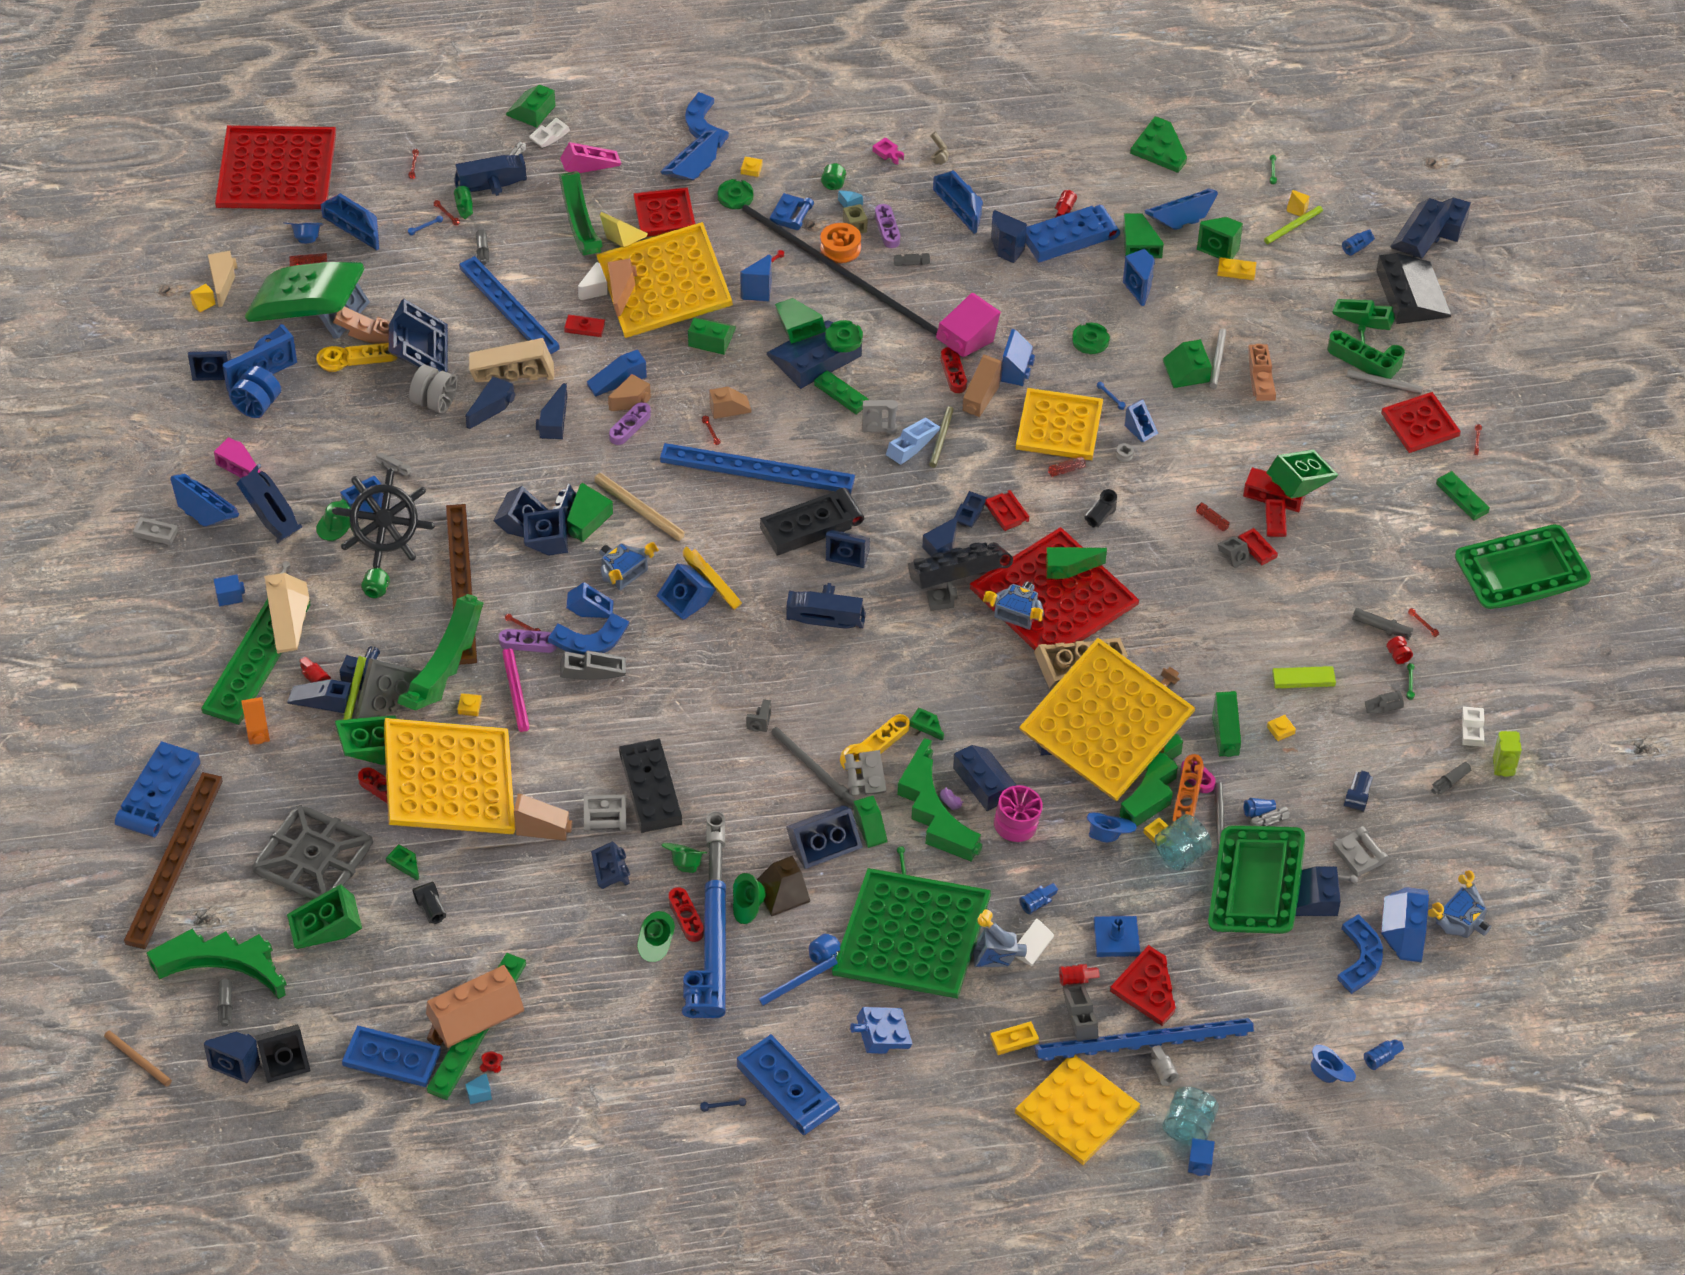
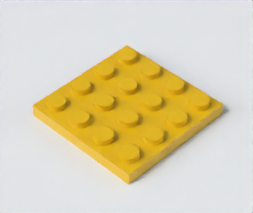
M1027 388L1015 450L1092 461L1103 399Z
M1075 1055L1072 1058H1066L1015 1108V1114L1084 1165L1140 1109V1103Z

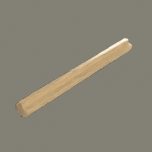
M598 473L594 477L595 483L677 541L684 538L685 532L603 473Z

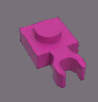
M886 137L872 146V151L884 160L890 158L897 165L899 162L898 158L904 160V153L898 151V146Z

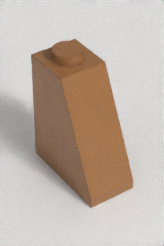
M987 355L982 356L963 397V411L978 417L982 415L1000 385V360Z
M517 794L514 808L516 835L566 841L567 834L571 833L573 821L569 820V811L523 794Z

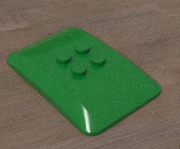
M323 262L289 266L276 270L266 277L247 310L245 318L248 322L336 313L342 310L365 269L364 265L361 262Z
M1556 524L1458 548L1455 553V559L1479 603L1487 609L1508 607L1551 597L1585 586L1591 580V574L1567 532L1562 526Z
M1228 826L1222 830L1208 917L1210 929L1216 932L1284 934L1293 929L1305 848V832L1301 828Z

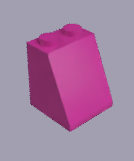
M971 293L939 323L936 338L962 357H965L994 341L1001 312L975 293Z

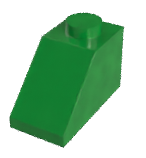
M874 796L855 800L853 803V817L867 847L870 848L887 843L888 839L881 811Z

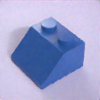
M1145 249L1125 256L1123 283L1141 306L1146 304L1152 286L1155 265L1153 256Z
M1011 329L1003 354L1001 382L1023 386L1025 379L1030 377L1031 368L1029 366H1033L1035 355L1032 354L1033 346L1015 329Z
M677 563L656 596L681 619L685 620L708 603L716 588L692 566Z

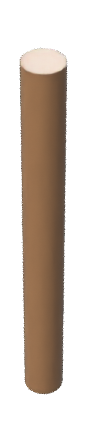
M109 1030L105 1033L104 1038L164 1086L168 1087L171 1084L172 1080L113 1032Z

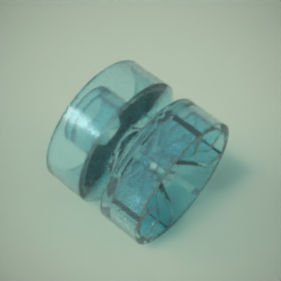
M1188 814L1182 815L1171 826H1167L1155 836V845L1160 856L1169 866L1178 871L1186 869L1195 862V859H1199L1209 852L1212 847L1210 836L1205 827L1195 817Z
M1178 1088L1174 1093L1170 1108L1163 1121V1129L1172 1139L1191 1146L1192 1138L1207 1140L1218 1113L1219 1104L1213 1096L1198 1088Z

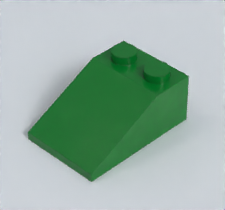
M1314 449L1277 455L1266 472L1272 481L1278 484L1283 489L1285 495L1290 498L1303 497L1338 477V474Z
M396 715L335 721L344 756L385 765L384 721L385 718L396 719Z
M341 884L287 914L294 948L296 949L345 939L362 929L355 896Z

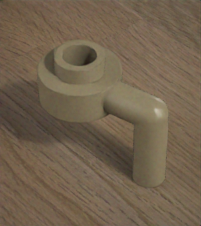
M935 131L930 136L939 147V150L931 156V159L935 164L939 163L942 165L949 159L950 153L943 140Z

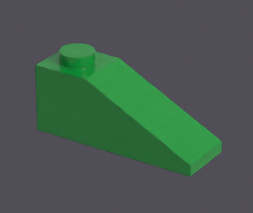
M1047 547V579H1067L1106 564L1107 548Z

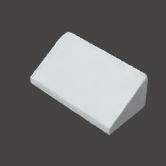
M1036 919L1017 943L1026 944V956H1016L1015 958L1032 966L1054 938V934L1041 921Z

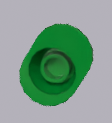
M345 499L331 502L326 507L324 515L316 526V532L321 539L327 541L337 540L350 528L349 517L332 513L334 507L351 509Z
M661 844L662 847L671 850L673 865L682 872H696L697 867L701 864L703 853H707L679 844Z
M750 873L738 875L733 884V914L736 921L740 924L751 923L756 918L759 906L765 899L764 886Z
M656 911L649 914L643 920L640 926L637 949L639 955L644 960L657 962L666 956L675 929L674 920L670 914L664 911Z

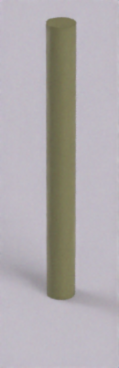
M950 406L946 408L929 462V466L932 468L937 466L954 408Z

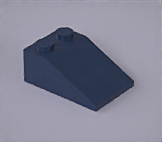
M1315 866L1302 870L1296 916H1338L1341 899L1337 866Z

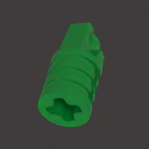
M459 186L454 190L456 207L460 216L467 219L473 214L471 193L468 187Z

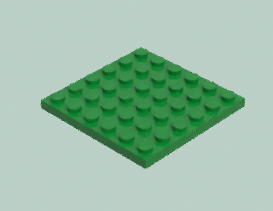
M867 868L840 946V952L836 957L838 964L834 965L832 969L833 976L958 999L981 926L978 924V917L985 909L987 910L991 890Z

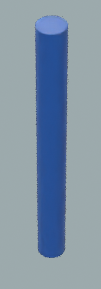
M834 956L758 998L761 1005L764 1006L833 967L838 962Z

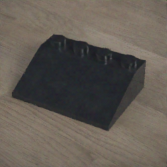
M1399 253L1379 255L1376 272L1389 306L1393 307L1396 324L1451 317L1449 307L1430 261Z

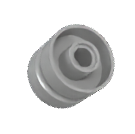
M428 365L420 366L410 385V402L422 407L428 406L429 409L439 413L446 412L456 394L457 377L445 371L439 372L438 369Z

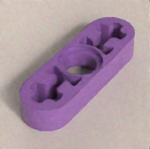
M880 204L875 208V219L883 243L888 248H896L900 244V233L892 209L887 204ZM890 224L892 227L885 228L883 225Z
M637 403L610 429V442L614 445L624 444L650 419V406L647 403ZM629 421L635 423L633 426L625 425V423Z
M505 629L499 634V644L504 649L511 648L513 650L551 653L557 649L552 644H546L551 632ZM526 638H532L534 640L530 644H526L523 642V640Z

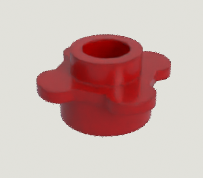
M493 1051L482 1054L480 1071L499 1073L503 1056Z

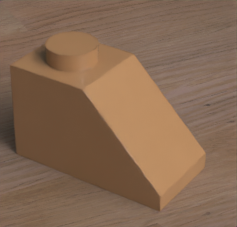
M631 374L608 396L609 410H630L637 403H647L651 398L650 384Z
M728 386L709 390L710 408L714 419L751 413V407L746 395Z

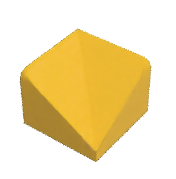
M1292 190L1286 211L1297 216L1304 215L1308 209L1310 196Z
M207 284L190 292L192 305L198 312L216 305L214 292Z

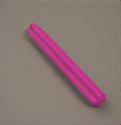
M511 648L504 649L502 651L518 730L520 732H527L529 730V722L514 652Z

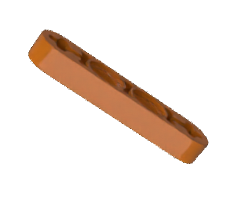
M1197 754L1187 756L1184 761L1173 814L1174 826L1179 831H1187L1193 824L1204 770L1203 760ZM1196 761L1198 765H1195L1194 773H1192L1191 765ZM1193 779L1196 781V784L1193 787H1186L1185 782ZM1184 798L1192 799V803L1189 806H1183L1181 801ZM1182 812H1185L1186 821L1180 824L1179 820H1182Z

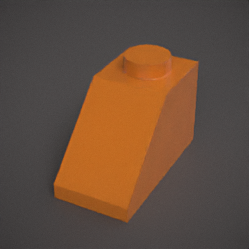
M262 697L242 700L249 745L269 742L270 738Z

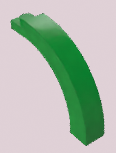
M573 171L559 174L568 220L580 253L583 256L600 253V248L603 247L602 240L596 235L588 214L580 173Z

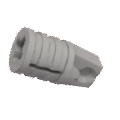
M1160 1045L1152 1047L1151 1056L1153 1059L1150 1062L1158 1075L1160 1083L1163 1086L1174 1084L1179 1079V1074L1170 1056L1165 1055Z

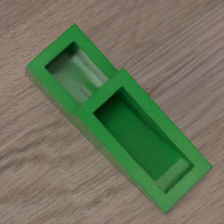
M1337 299L1332 311L1334 315L1346 321L1380 330H1391L1395 320L1393 307L1375 306L1373 300Z

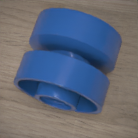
M251 366L231 388L229 398L235 408L244 415L251 418H260L270 407V404L280 395L281 386L275 376L269 371L258 366Z

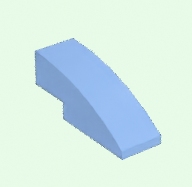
M925 417L903 429L900 437L889 442L886 456L900 465L917 454L937 434L940 426Z

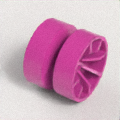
M1021 785L1011 786L1001 793L994 817L995 830L1001 837L1012 842H1023L1034 836L1043 808V803L1038 793L1029 787Z

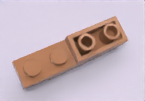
M346 307L336 313L333 323L348 329L349 336L372 344L389 343V321L380 317L373 320Z
M1268 344L1249 345V366L1253 396L1256 397V401H1276Z

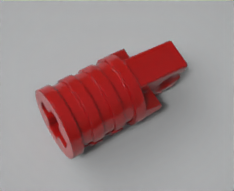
M1064 190L1061 193L1054 208L1058 211L1055 217L1071 212L1077 200V195L1073 191Z
M306 656L299 660L301 663L300 667L303 670L301 671L302 674L311 683L331 679L319 664L313 663Z
M1087 964L1059 967L1061 986L1088 983V979L1100 977L1099 969L1097 967L1087 968Z

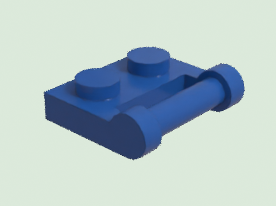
M783 193L770 216V220L777 225L799 230L802 227V221L808 210L813 207L814 201L811 198L803 199ZM798 207H801L797 217L792 220Z

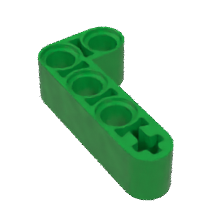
M1335 330L1329 335L1328 352L1367 374L1392 379L1403 365L1405 350L1400 345H1391L1382 353L1342 331Z

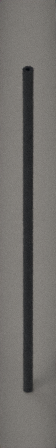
M748 205L743 206V212L935 336L937 335L938 328Z

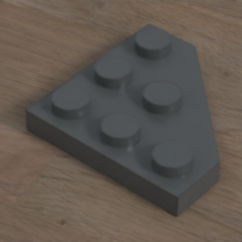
M369 658L355 719L385 716L389 712H393L402 705L397 704L399 696L409 691L411 681L421 671Z

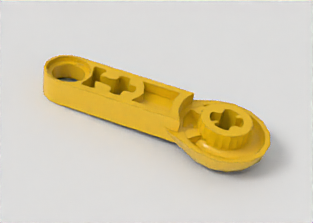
M389 343L345 348L338 346L325 347L318 352L316 360L323 370L337 372L347 366L392 362L398 357L386 354L385 352L389 350Z
M687 546L683 549V557L687 564L703 575L733 610L738 608L742 604L740 599L714 569L705 562L696 549L691 551Z
M902 714L895 715L863 742L846 747L840 755L841 766L845 769V755L853 754L856 762L859 761V753L880 750V754H882L909 731V718ZM903 722L906 725L899 728L895 726V723ZM856 769V774L862 773L861 769Z

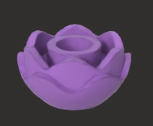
M947 787L941 790L940 800L951 810L961 808L963 801L959 797H956Z

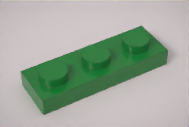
M828 370L814 380V386L856 415L863 410V401L869 400Z
M1453 471L1437 479L1436 485L1473 521L1489 513L1490 507Z

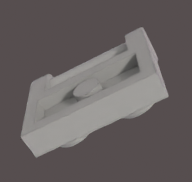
M895 400L863 401L862 432H887L888 434H895L897 432L895 420L898 402ZM882 410L888 411V422H882Z
M626 794L584 796V831L605 828L626 830ZM590 817H620V820L590 821Z
M1364 826L1359 827L1354 833L1333 844L1335 851L1357 877L1383 865L1389 859V856L1382 852L1369 837L1368 831ZM1362 840L1375 858L1371 859L1357 841Z

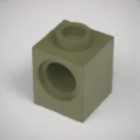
M861 204L843 208V222L855 226L860 233H866L868 219Z

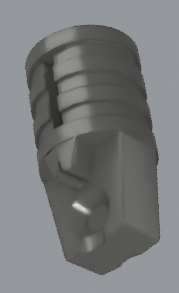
M1397 690L1365 701L1367 713H1385L1404 708V700L1401 692Z

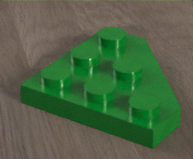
M1157 116L1151 120L1130 148V154L1177 173L1180 172L1187 162V155L1172 123Z

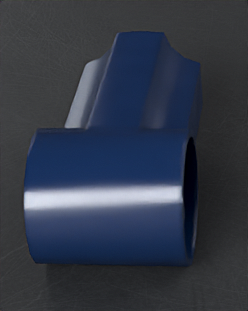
M1363 770L1356 772L1351 789H1348L1346 794L1345 807L1362 812L1365 811L1369 797L1368 793L1373 780L1369 772Z

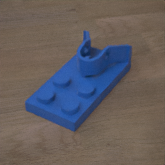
M280 324L269 335L259 339L253 350L222 364L228 392L251 366L264 368L273 375L297 363L294 337L283 324Z

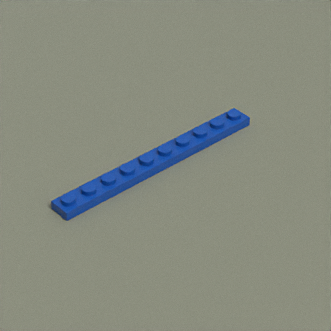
M664 443L660 456V463L834 492L840 488H846L851 494L855 481L854 474Z
M1249 1018L1101 1036L1097 1039L1083 1041L1069 1040L1034 1045V1049L1038 1058L1049 1061L1055 1059V1056L1072 1058L1079 1053L1095 1055L1098 1051L1106 1050V1052H1118L1119 1048L1136 1050L1140 1049L1143 1045H1149L1150 1047L1162 1046V1043L1166 1042L1182 1044L1184 1043L1183 1040L1190 1039L1194 1042L1204 1041L1206 1037L1223 1039L1226 1038V1035L1230 1034L1246 1036L1248 1032H1254V1025Z

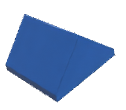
M770 254L740 271L741 299L769 302L772 284V256Z

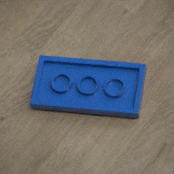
M357 1025L343 1057L342 1065L426 1087L441 1053V1047Z

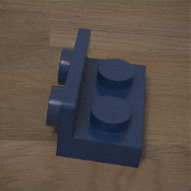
M612 841L591 851L597 883L601 889L619 881L624 885L630 884L628 877L630 876V871L625 863L626 853L622 847H619Z

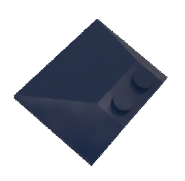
M402 299L389 323V353L417 368L422 365H428L438 369L439 372H448V324L408 300Z

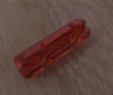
M1083 457L1075 458V461L1071 459L1058 463V466L1056 464L1048 467V472L1051 477L1058 476L1059 473L1065 474L1075 471L1076 468L1082 469L1085 467L1086 462Z
M1201 502L1197 505L1196 512L1213 525H1218L1217 528L1221 531H1226L1229 528L1230 522L1225 518L1222 519V516L1213 509H1208L1209 506Z

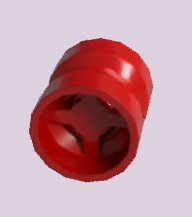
M1397 636L1388 641L1386 647L1389 653L1393 654L1392 658L1396 664H1404L1413 657V652L1410 647H1407V642L1403 636Z

